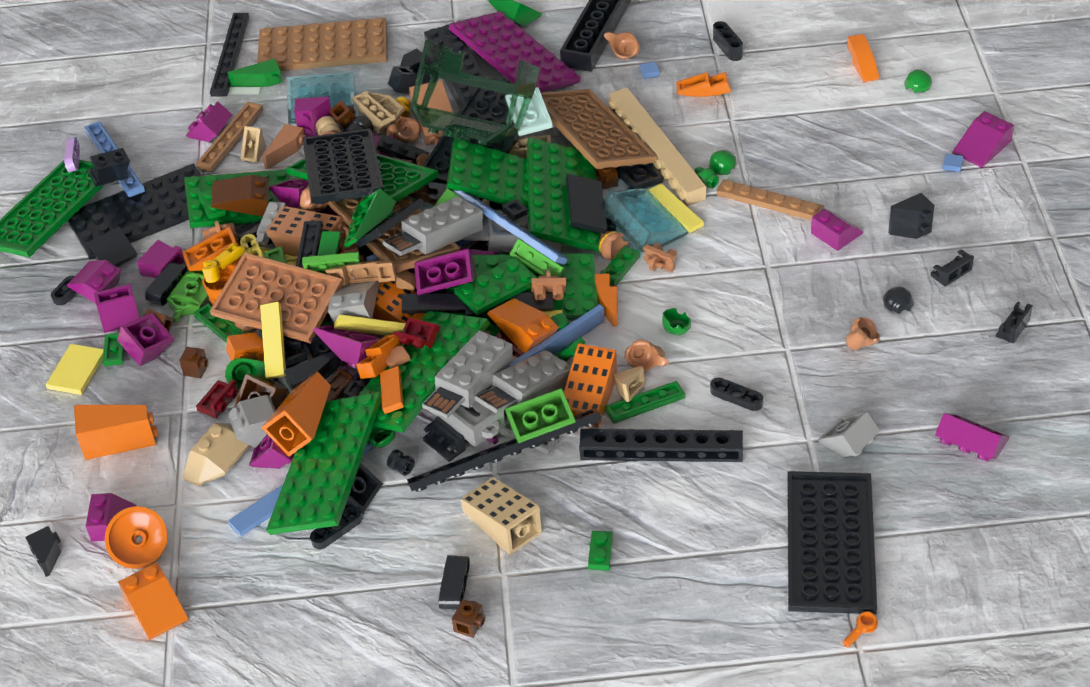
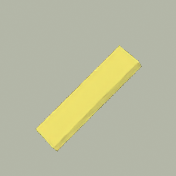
M662 184L647 190V196L688 233L704 226V221Z
M274 302L260 305L265 376L268 380L284 377L286 365L281 304Z
M340 314L334 323V329L386 336L393 334L394 331L402 333L406 323Z

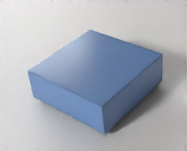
M656 62L639 64L643 79L659 76Z
M946 154L942 169L960 172L964 156Z

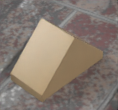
M245 126L240 160L258 162L266 148L262 129Z
M643 366L614 374L616 390L626 402H630L646 384Z

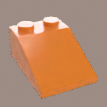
M230 226L182 252L189 271L202 270L204 268L203 262L215 259L232 243L241 246Z
M515 298L487 313L523 354L555 334L559 328L546 313Z
M157 562L118 581L123 597L149 640L188 620L177 596Z

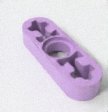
M76 137L66 140L64 163L67 171L70 173L77 171L79 168L80 145Z

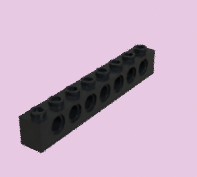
M580 429V460L743 462V430Z

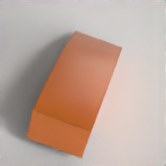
M865 35L848 36L847 48L852 55V63L862 81L867 82L879 79L875 59Z
M708 72L676 82L677 93L683 96L707 97L731 92V84L726 72L711 77Z
M595 274L598 304L604 307V316L614 327H618L617 286L610 287V274Z
M393 334L386 335L365 349L367 357L356 364L361 379L377 377L380 372L386 369L388 366L386 358L390 355L393 348L401 344L398 341V337Z

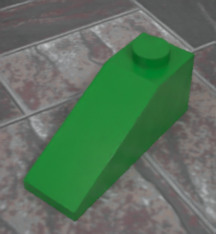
M275 59L228 72L231 87H269L282 83L280 69Z

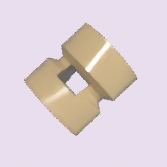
M331 116L322 117L316 122L318 135L329 131L341 133L337 121Z

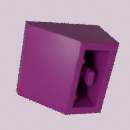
M218 101L214 105L209 104L204 111L197 115L196 122L193 121L188 127L189 132L186 136L210 142L219 134L233 114Z
M131 284L94 293L104 333L119 330L121 326L140 318Z

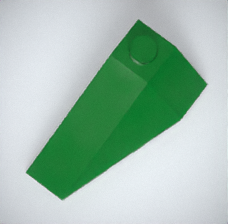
M488 0L497 11L504 13L517 25L525 26L542 15V13L513 0Z
M381 188L358 203L352 215L354 221L349 225L351 230L346 236L344 244L346 248L358 241L382 220L389 218L393 214V207L396 201Z

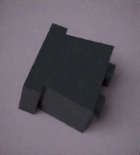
M124 148L90 156L92 169H89V176L95 187L128 178L129 173L127 169L130 160Z

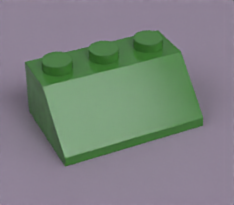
M562 388L505 409L508 422L518 443L575 423Z

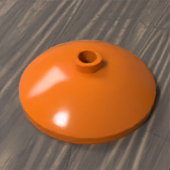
M140 506L129 507L117 513L109 522L105 532V546L109 556L117 564L129 569H141L155 563L165 551L168 541V531L163 519L153 510ZM139 536L143 537L141 543L136 542V539Z

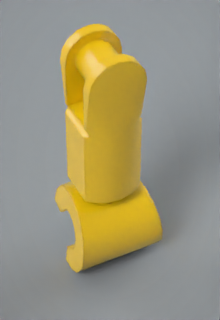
M232 243L215 259L203 262L204 268L202 271L206 282L214 283L218 281L221 277L219 270L225 269L233 261L240 258L244 254L245 248Z

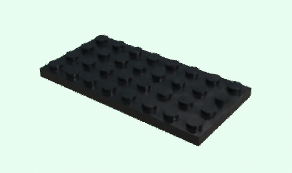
M481 78L423 164V167L438 170V177L432 181L447 184L454 138L509 154L520 136L510 114L505 95L525 90Z
M371 128L302 138L311 204H324L329 201L340 202L350 198L360 199L371 195L379 188L384 191Z
M194 163L142 183L145 192L128 197L123 190L81 207L69 219L68 224L89 260L95 258L87 242L117 227L121 228L129 242L132 243L189 220L184 177L202 176Z
M788 471V611L852 614L871 612L877 614L871 473Z

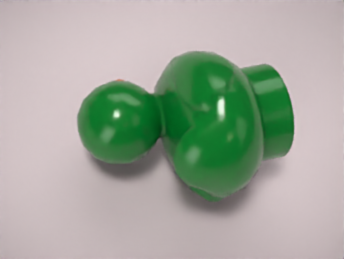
M703 167L694 169V172L705 184L706 188L713 189L716 187L719 177L715 175L713 169H704Z

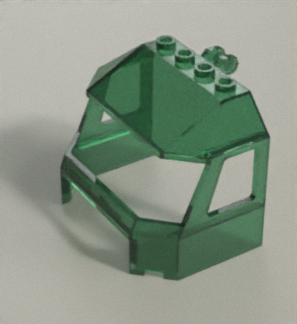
M425 40L411 102V108L422 127L429 128L428 132L438 134L439 131H442L444 136L471 142V138L477 139V143L487 145L488 142L496 143L520 131L535 91L540 67L520 60L515 84L461 72L466 52L459 51L458 54L451 52L452 48ZM427 74L431 76L422 104L419 105L417 101L423 75ZM438 79L512 95L506 125L427 107ZM518 96L524 97L515 126H512Z

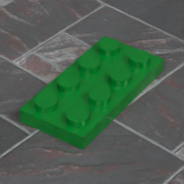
M513 257L477 276L474 281L455 287V294L476 315H479L529 289L532 286V278L537 277L516 257Z

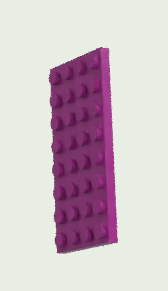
M501 11L457 21L449 25L450 31L520 89L529 90L538 87L540 93L580 83L581 77L574 70L559 60Z

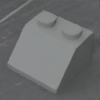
M264 395L240 401L231 409L228 418L237 440L256 448L264 439L267 433L261 427L276 411L270 396Z
M862 412L841 417L818 441L842 457H856L863 452V448L875 440V436L880 430L869 413Z

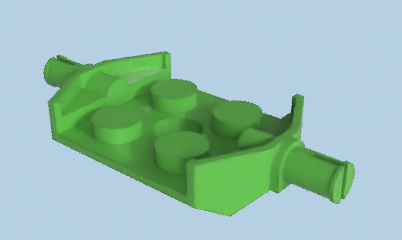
M202 270L186 272L168 296V306L175 311L172 315V318H174L173 323H177L183 315H194V312L200 309L208 297L202 282L204 277Z

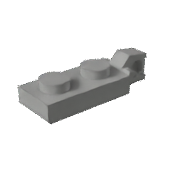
M269 202L256 234V242H258L260 247H267L270 237L266 230L283 206L287 207L285 203Z

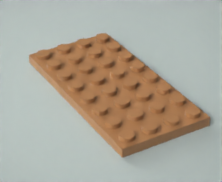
M386 18L259 29L257 63L275 59L280 71L387 62Z
M590 89L541 93L552 123L596 169L655 163L657 156Z
M365 197L360 199H344L340 202L329 201L328 205L349 226L354 221L352 215L358 203L365 199ZM408 197L402 198L394 205L393 214L413 202ZM419 208L405 219L409 218L412 215L419 214L423 211ZM402 221L380 237L366 244L381 261H393L396 273L415 268V262L460 251V248L455 243H451L427 255L416 249L399 256L385 247L383 241L402 233Z

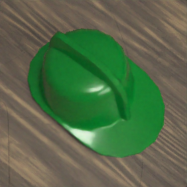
M237 358L227 365L225 378L228 383L231 379L236 380L237 388L241 389L245 374H257L266 378L265 363L259 360Z

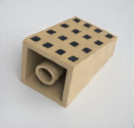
M494 477L483 482L478 488L461 498L463 512L509 555L542 533L539 506Z

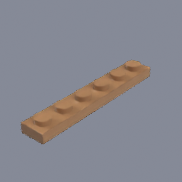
M247 102L196 163L197 168L213 172L242 137L244 127H250L261 114L263 106Z
M725 179L722 180L717 189V196L812 220L814 215L824 209V205Z

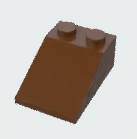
M248 175L213 181L211 207L263 217L268 204L269 178Z

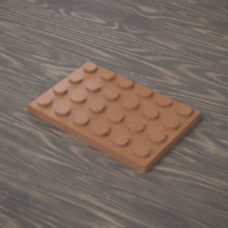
M244 253L212 306L210 313L215 317L262 329L260 305L279 302L281 304L283 336L311 343L316 335L314 327H320L328 313L331 296L341 289L344 282L342 278Z

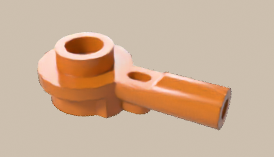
M863 612L857 617V627L842 641L845 647L849 648L863 633H872L877 629L878 620L873 613Z

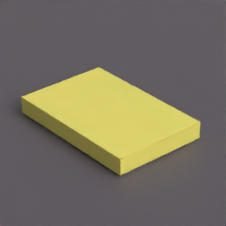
M70 344L47 381V389L82 395L103 360L104 349Z

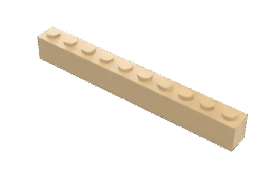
M628 88L609 93V109L613 110L615 115L657 156L655 163H653L654 167L661 172L664 180L668 181L671 189L675 190L679 199L686 206L706 200L705 184Z

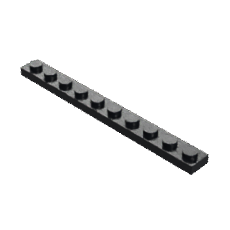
M595 408L575 415V423L521 443H518L516 439L509 440L407 479L411 492L423 491L430 484H441L446 481V478L451 476H462L467 470H478L484 467V464L499 462L504 456L509 454L511 456L520 454L522 449L528 447L536 448L543 441H554L560 437L559 435L564 433L572 434L577 432L580 427L593 426L597 424V421L601 420L600 413Z

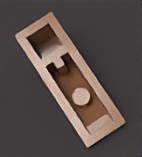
M288 124L282 127L262 155L265 169L275 166L300 150L303 145L302 138L306 137L303 127Z

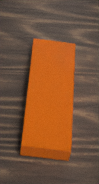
M399 366L380 372L382 409L384 413L387 414L403 408L402 378Z

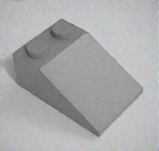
M372 281L349 284L335 292L330 298L328 312L333 322L335 323L340 314L372 319L380 282Z

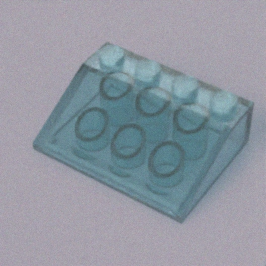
M353 72L287 77L288 124H296L294 106L295 99L329 96L331 108L342 100L346 106L351 105L356 111V107L351 99L356 96Z
M647 188L609 190L604 198L606 217L610 218L615 226L641 252H645L643 247L646 244L652 246L656 242L664 247L688 234L687 229Z

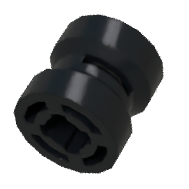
M398 449L393 450L387 459V466L392 470L397 469L398 473L403 476H407L415 465L413 457L405 456Z

